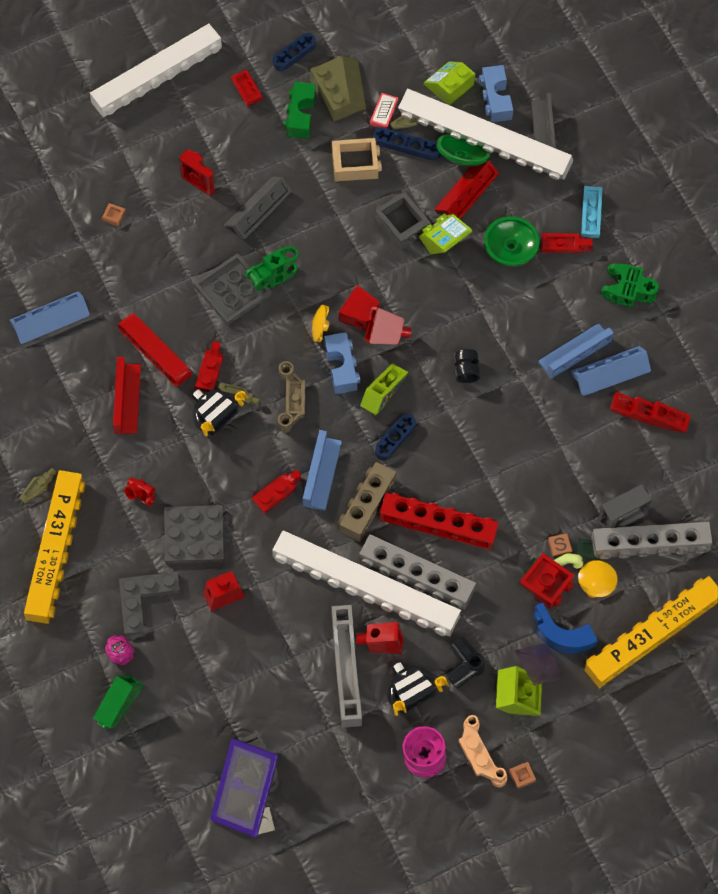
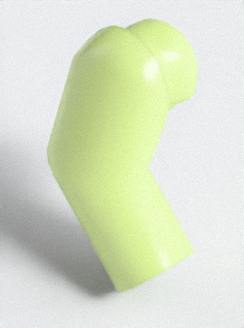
M566 553L554 560L561 566L568 563L573 564V567L576 569L581 568L584 564L583 558L580 555Z

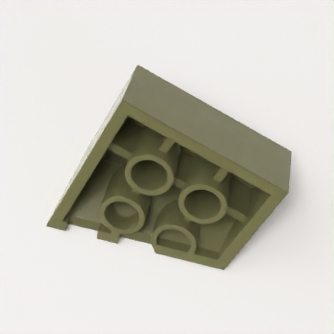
M340 56L310 69V82L316 84V92L334 122L366 109L358 59Z

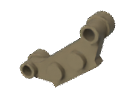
M284 361L279 365V374L281 379L286 382V413H281L278 416V426L282 432L287 433L301 417L305 418V380H301L295 374L294 366L291 362Z

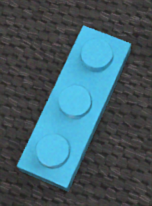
M584 186L581 236L600 237L602 187Z

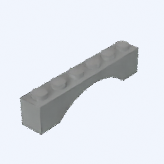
M332 606L331 616L341 728L362 726L352 606Z

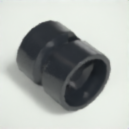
M462 349L454 353V365L457 366L455 368L457 382L467 384L480 379L477 351Z

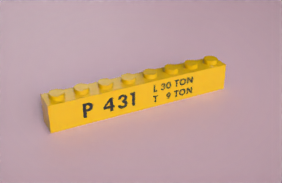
M61 470L58 472L25 605L24 616L28 621L49 624L50 618H54L55 606L53 605L55 599L58 600L60 588H58L59 581H63L64 570L62 568L63 564L67 563L69 555L67 547L72 544L73 534H71L72 528L76 527L77 523L75 514L76 510H80L81 499L79 498L80 494L84 493L86 485L82 474Z
M708 576L704 580L700 578L689 591L688 589L683 590L675 601H668L661 611H654L648 616L647 621L637 623L632 628L633 631L628 634L626 632L623 633L613 645H606L598 656H591L586 661L587 664L584 671L597 687L601 688L718 604V586L711 577Z

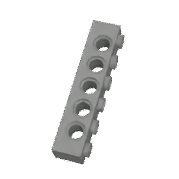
M709 522L593 529L591 536L594 558L603 560L617 556L619 558H628L633 555L647 557L650 554L665 556L669 553H677L679 555L687 554L688 552L706 553L710 551L712 546ZM686 537H692L695 541H688ZM672 538L675 540V543H670L667 539ZM652 539L656 542V544H651L648 542V540ZM628 541H635L637 545H631ZM609 542H615L618 546H611Z
M371 534L359 553V561L364 566L378 569L385 576L391 575L400 583H408L420 592L430 593L435 599L445 600L457 609L462 608L465 610L475 591V582ZM384 555L386 558L379 560L377 556ZM401 563L403 567L397 568L394 564ZM419 571L421 575L414 576L412 572ZM431 579H436L439 581V583L432 584L429 581ZM449 587H453V588H455L457 591H456V592H449L447 589H448Z

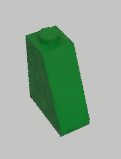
M130 675L116 676L93 717L98 721L97 724L105 729L116 727L145 684Z

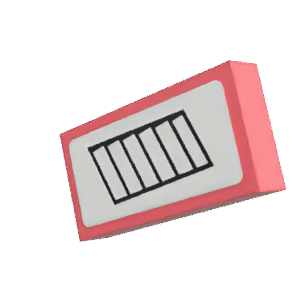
M381 93L370 120V125L387 129L399 98Z

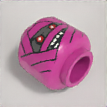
M114 635L107 640L108 644L105 646V653L113 664H120L122 666L133 659L134 648L125 636L117 637V635Z

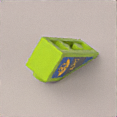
M392 363L366 389L360 406L377 415L386 406L408 372Z

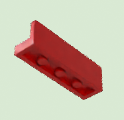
M488 160L481 165L471 166L435 207V212L445 213L446 215L454 214L457 218L461 219L499 174L491 161Z
M117 357L113 429L114 434H137L141 365L126 364L125 357Z

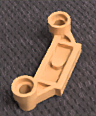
M470 715L464 721L463 737L458 742L476 777L481 775L490 779L495 787H503L507 782L506 771L494 765L478 734L480 727L478 718L475 715Z

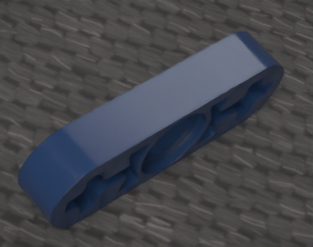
M310 33L303 34L273 57V67L277 71H285L313 51L316 47L315 36ZM296 49L299 51V54L291 55L289 52Z
M411 414L402 415L376 444L375 456L379 460H388L414 431L416 426L414 416ZM408 421H410V425H406L404 431H402L401 429L404 426V422L407 423ZM397 433L401 438L398 441H393L390 435ZM388 442L389 446L387 447V453H380V448L385 449Z

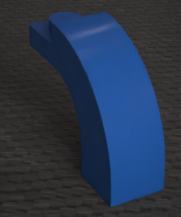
M543 602L535 606L533 617L536 623L540 624L537 625L536 633L547 646L566 654H580L596 648L598 640L589 624L575 630H565L558 627L552 621Z

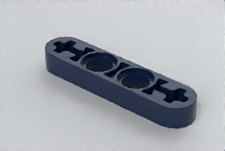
M377 128L373 133L376 145L428 160H437L441 156L436 142L386 128ZM402 139L403 143L397 145L394 143V140ZM417 143L421 147L415 150L412 149L411 145Z

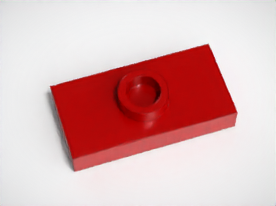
M247 70L231 76V81L246 107L263 100V96Z

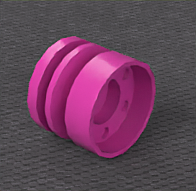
M424 726L411 730L405 737L403 753L408 770L421 778H429L439 774L445 767L447 760L445 741L442 735L434 728ZM426 753L428 757L424 758L422 754Z

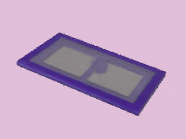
M231 738L210 820L257 838L279 755Z

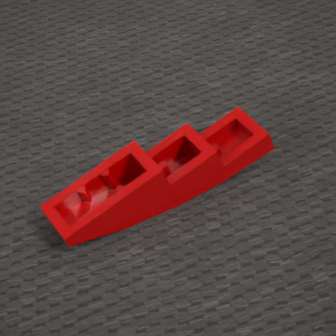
M619 392L614 394L610 411L627 418L682 433L687 432L691 415L659 401L652 403L638 396L633 399Z

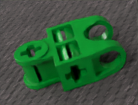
M292 246L276 250L263 257L262 263L249 268L245 276L252 281L256 291H260L267 286L271 289L296 274L297 264L295 262L298 260L299 252ZM287 252H293L296 256L292 258H287L285 254ZM290 266L294 268L293 271L287 272Z
M610 264L608 266L607 274L614 277L619 283L603 286L600 292L602 297L613 303L631 308L634 307L635 300L644 303H652L656 300L659 285L652 278L642 277L643 268L627 264Z

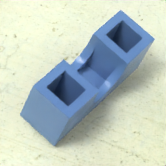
M504 65L482 68V75H479L480 86L484 88L482 90L483 101L487 102V105H485L486 116H490L491 122L512 120L513 116L510 95L501 96L496 93L500 90H506L507 79Z
M346 332L324 336L327 360H338L343 363L340 368L331 369L335 394L357 391V383H360L359 372H355L354 369L357 364L355 355H351L350 351L353 350L352 340L348 339Z

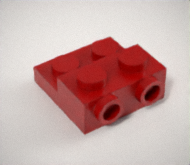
M190 149L184 151L179 158L181 178L211 196L215 192L212 170L204 166L203 157L198 152H193Z
M542 553L520 580L519 585L535 595L534 599L540 603L543 602L544 606L551 610L553 606L558 607L562 602L563 597L561 596L565 591L567 593L571 591L575 584L573 583L575 575Z

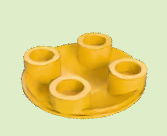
M321 305L315 313L312 321V337L314 342L321 343L323 331L327 332L329 321L326 320L329 312V306Z
M597 560L588 562L581 568L578 581L582 590L590 598H596L611 594L616 588L618 578L616 571L610 564Z

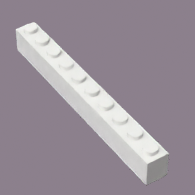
M408 88L398 107L402 113L401 115L411 120V118H414L421 125H431L436 131L441 133L446 131L455 139L463 138L470 145H480L487 152H497L504 159H514L521 166L529 165L534 171L539 173L546 172L551 178L559 180V178L565 179L573 162L572 155Z
M284 530L273 548V557L277 562L281 564L287 563L299 572L305 571L314 579L327 581L330 586L340 587L352 596L358 595L367 603L378 604L385 611L398 613L401 618L405 620L411 619L423 628L429 627L438 635L450 637L460 618V609Z

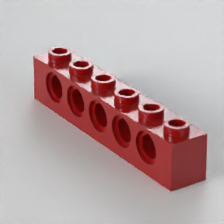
M397 493L385 494L379 515V521L491 551L499 523L492 518H480L473 513L458 512L454 508L446 509L439 507L435 503L420 502L416 498H405ZM398 508H405L406 511H405V512H399L397 509H398ZM423 513L425 514V516L418 517L416 514ZM439 517L442 518L444 521L437 522L435 521V518ZM458 522L461 523L463 526L456 527L453 524ZM477 527L480 528L482 531L475 532L472 529Z

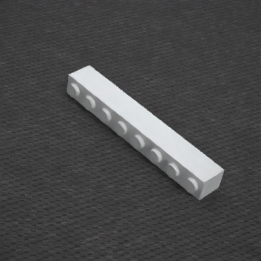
M210 24L205 25L90 92L91 103L102 117L113 114L117 109L128 105L137 97H142L146 92L159 87L166 80H170L178 73L188 70L190 66L203 61L207 56L217 53L222 48L221 37Z

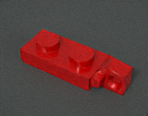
M543 233L541 235V253H583V251H592V239H583V236H579V234Z
M213 341L211 351L206 350L195 384L196 390L209 392L215 389L223 363V353H220L221 342Z
M296 469L289 475L286 473L283 476L281 475L254 495L252 501L265 514L294 492V489L297 487L296 483L302 479L301 474Z

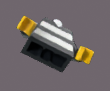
M198 389L192 395V398L197 402L194 405L193 414L195 427L202 431L205 436H208L207 432L213 436L238 414V405L236 403L243 406V400H248V396L244 391L234 394L216 391L215 389H212L205 395Z
M402 662L392 667L396 677L391 679V686L388 688V702L394 709L395 716H398V711L401 710L404 714L436 696L435 687H437L439 692H442L441 686H449L444 676L438 677L424 669H418L416 666L406 670Z

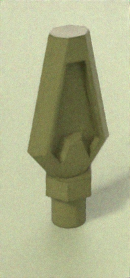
M401 116L392 121L390 126L392 130L414 127L418 125V120L414 118L410 120Z
M220 383L218 386V390L237 394L240 391H244L249 399H244L243 402L256 406L260 403V399L250 394L246 388L226 383Z
M51 468L47 473L45 472L41 476L34 477L19 499L26 504L45 492L48 488V483L53 480L52 478L57 472Z

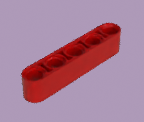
M131 313L117 324L122 334L174 386H180L192 376L190 369L137 315Z

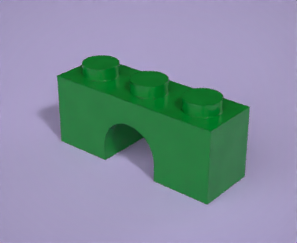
M294 81L293 88H290L289 99H291V103L287 104L286 112L289 114V118H285L284 129H287V137L309 139L311 114L302 113L300 110L314 108L316 84Z

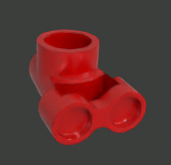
M133 477L127 481L124 493L130 500H135L138 497L147 506H151L155 501L153 495L156 489L153 486L146 484L143 479L137 480Z

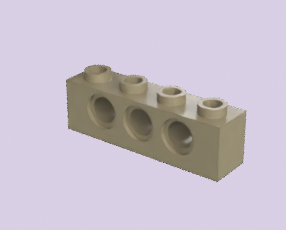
M375 462L373 468L369 467L367 470L366 480L364 483L361 482L356 490L358 494L355 499L351 498L347 506V513L342 514L338 521L340 525L339 532L358 542L362 540L381 507L385 494L389 493L396 480V471ZM377 483V484H379L380 486L377 487V488H374V487L371 486V484ZM369 499L371 502L363 503L362 500ZM357 514L362 516L360 519L353 518Z

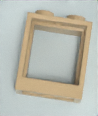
M375 138L332 141L335 182L378 179V172L382 171L381 160L378 161L377 156H380V147L376 145ZM371 150L373 166L342 168L340 152Z

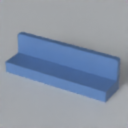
M78 291L10 319V322L16 331L20 343L23 344L86 318L90 314L83 295Z
M596 324L540 359L539 364L552 379L610 343L613 338V331L610 328L604 330L600 324Z
M638 346L571 370L572 377L578 381L581 394L585 396L651 371L647 351Z
M319 430L303 495L304 507L326 510L341 448V441L327 438V431Z

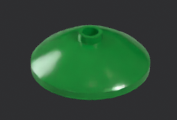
M446 134L437 140L436 146L440 154L458 166H478L487 162L490 157V152L485 151L482 146L470 145L463 138L455 139L450 134Z
M514 216L495 220L487 228L484 236V247L487 254L495 262L511 267L520 266L531 261L538 251L540 242L535 227L527 220Z

